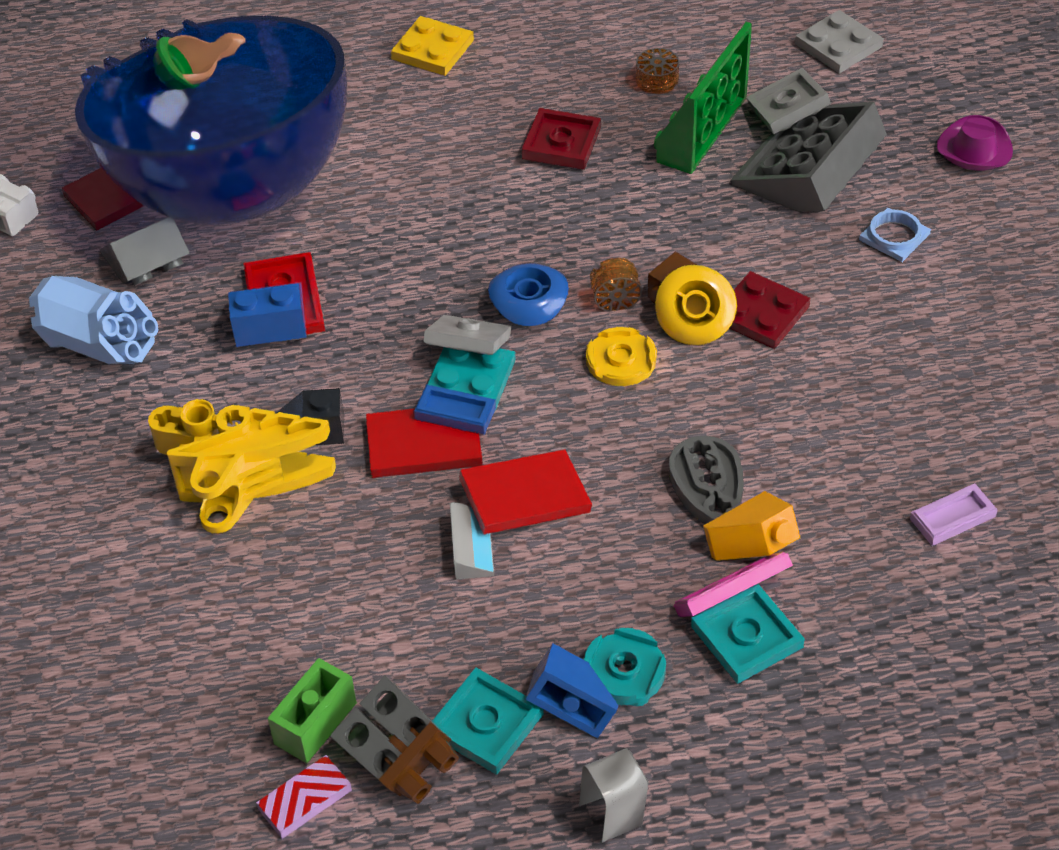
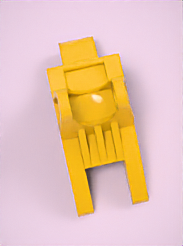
M203 399L189 401L183 407L161 406L153 410L148 417L156 449L168 456L180 501L202 503L200 508L201 524L210 533L219 534L230 530L254 498L277 495L312 485L333 476L336 469L334 457L316 454L307 456V453L299 452L327 440L330 433L328 420L311 417L300 418L299 415L281 412L275 414V411L257 408L250 410V407L239 405L227 406L216 415L213 405ZM234 420L240 421V424H238L237 422H235V425H236V426H234V427H229V426L227 425L228 423H230V424L232 425V424H233L232 421H234ZM223 511L228 514L222 522L212 523L208 521L210 514L213 512Z

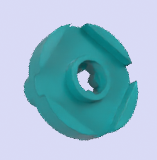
M634 628L614 629V634L607 635L604 638L600 635L595 638L586 650L584 660L591 665L618 705L643 706L649 701L650 697L659 691L665 679L666 659L664 653L662 654V651L657 647L658 642L644 631ZM626 660L632 662L631 668L633 670L621 672L614 666L615 664L622 665Z

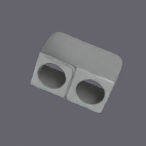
M628 748L582 767L579 806L604 798L606 805L603 837L599 843L634 830L643 824L649 781Z

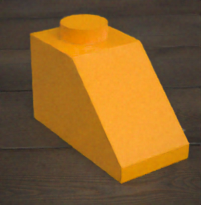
M766 491L703 525L711 557L716 561L770 556L800 538L793 506Z

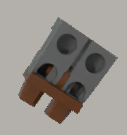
M384 675L359 704L385 727L390 734L386 735L371 718L355 707L330 737L389 790L399 796L404 795L419 804L432 788L420 774L430 763L444 774L459 760V756L449 744L452 739L397 684ZM387 693V694L379 701V703L377 704L378 699H379L383 694ZM358 725V726L352 731V733L349 735L350 730H351L354 726Z

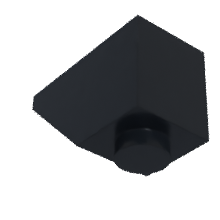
M340 388L303 390L275 413L281 412L299 415L300 418L311 417L328 420L329 436L327 440L316 445L344 444V410Z

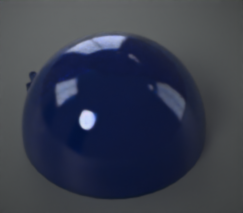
M240 16L195 23L186 19L182 21L184 28L174 33L163 28L157 31V40L162 37L173 38L175 36L187 35L211 43L227 33H237L246 39V42L238 48L234 55L218 61L212 76L194 89H171L159 80V77L155 74L153 63L154 54L157 50V40L149 37L140 40L142 50L123 60L109 56L103 60L105 69L92 65L86 69L87 73L85 72L80 75L84 88L77 99L75 119L85 144L99 166L117 186L142 205L167 217L194 224L228 225L246 222L267 215L293 200L318 176L329 160L339 139L346 113L347 69L342 46L325 29L306 21L287 17Z

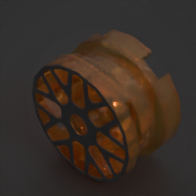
M652 48L641 52L636 59L637 86L642 91L650 94H665L674 90V86L679 83L680 60L673 51L665 48ZM658 52L659 57H655L654 53Z
M612 258L600 262L601 267L597 270L593 268L590 273V284L593 290L594 301L599 308L604 311L626 310L639 301L642 296V287L634 263L623 258ZM628 299L629 303L627 304L623 300ZM613 302H617L615 307H612Z

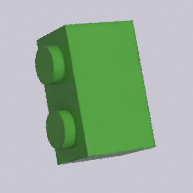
M318 658L268 717L274 745L301 761L308 763L356 705L357 701L352 676Z

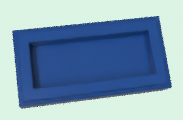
M426 384L414 410L415 419L485 435L496 409V399Z

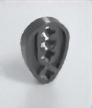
M695 436L682 441L673 449L669 458V479L682 504L696 519L703 524H707L719 517V513L714 511L715 502L723 513L742 504L744 487L743 469L740 457L733 446L716 437ZM700 451L705 456V467L710 470V481L715 486H709L707 482H704V472L702 469H699L698 454L694 452Z

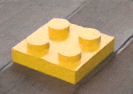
M420 16L393 47L391 59L446 76L474 41V32Z

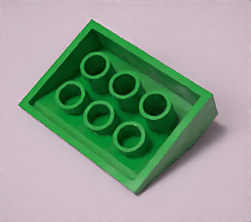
M744 23L708 72L700 76L693 92L687 93L681 108L672 113L665 129L657 133L654 140V149H657V163L692 174L746 100L752 23Z

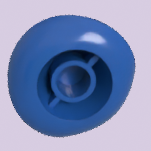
M524 263L512 266L496 275L489 283L488 293L493 305L509 321L522 326H536L550 321L559 313L566 301L569 287L566 277L560 271L541 264Z

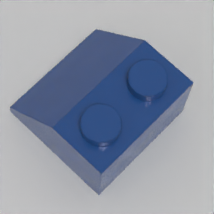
M301 282L228 292L230 321L236 347L307 338Z

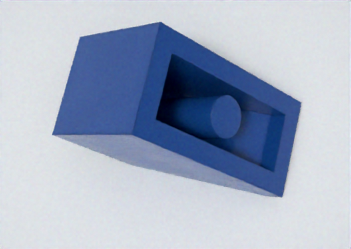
M552 643L534 670L525 700L597 739L618 709V704L591 665Z

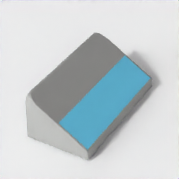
M451 502L450 515L456 580L494 576L491 533L483 534L471 506Z

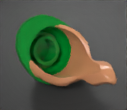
M237 33L224 34L211 43L187 35L175 36L173 38L162 37L156 42L157 50L153 59L155 74L164 85L171 89L197 88L200 86V83L212 76L217 62L222 58L234 55L238 48L246 42V39Z

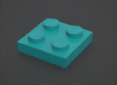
M443 347L428 385L496 399L497 408L516 360L515 351L499 348L494 354L488 355Z
M759 584L692 617L691 620L692 629L737 684L804 648L805 638Z
M475 668L432 721L452 739L449 744L455 751L497 775L544 715V709L525 700L526 695L484 671Z

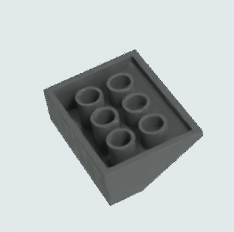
M875 102L828 105L817 114L807 116L794 123L787 130L779 131L775 134L771 133L730 180L731 184L795 211H812L815 213L825 211L887 135Z

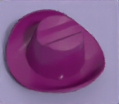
M969 115L960 118L951 124L937 141V149L943 157L954 165L968 170L984 171L996 169L1006 165L1013 155L1012 143L1003 125L995 119L982 115Z

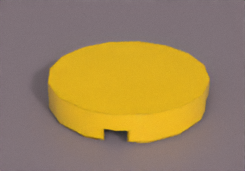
M614 327L605 329L598 333V337L593 342L591 339L587 345L586 364L589 372L597 380L611 386L625 387L638 384L648 378L656 367L657 349L653 340L648 336L645 338L640 335V331L634 328Z

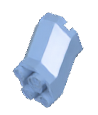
M51 276L43 278L29 297L30 307L35 308V317H31L32 328L49 347H65L107 364H135L143 361L155 343L154 336L158 333V323L152 317V312L135 293L130 291L115 292L78 277Z

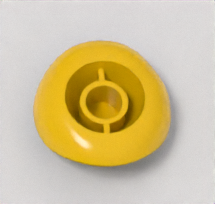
M687 265L675 269L662 281L657 291L655 309L659 324L672 339L688 345H704L720 338L730 328L736 315L737 300L732 286L719 272L706 266Z

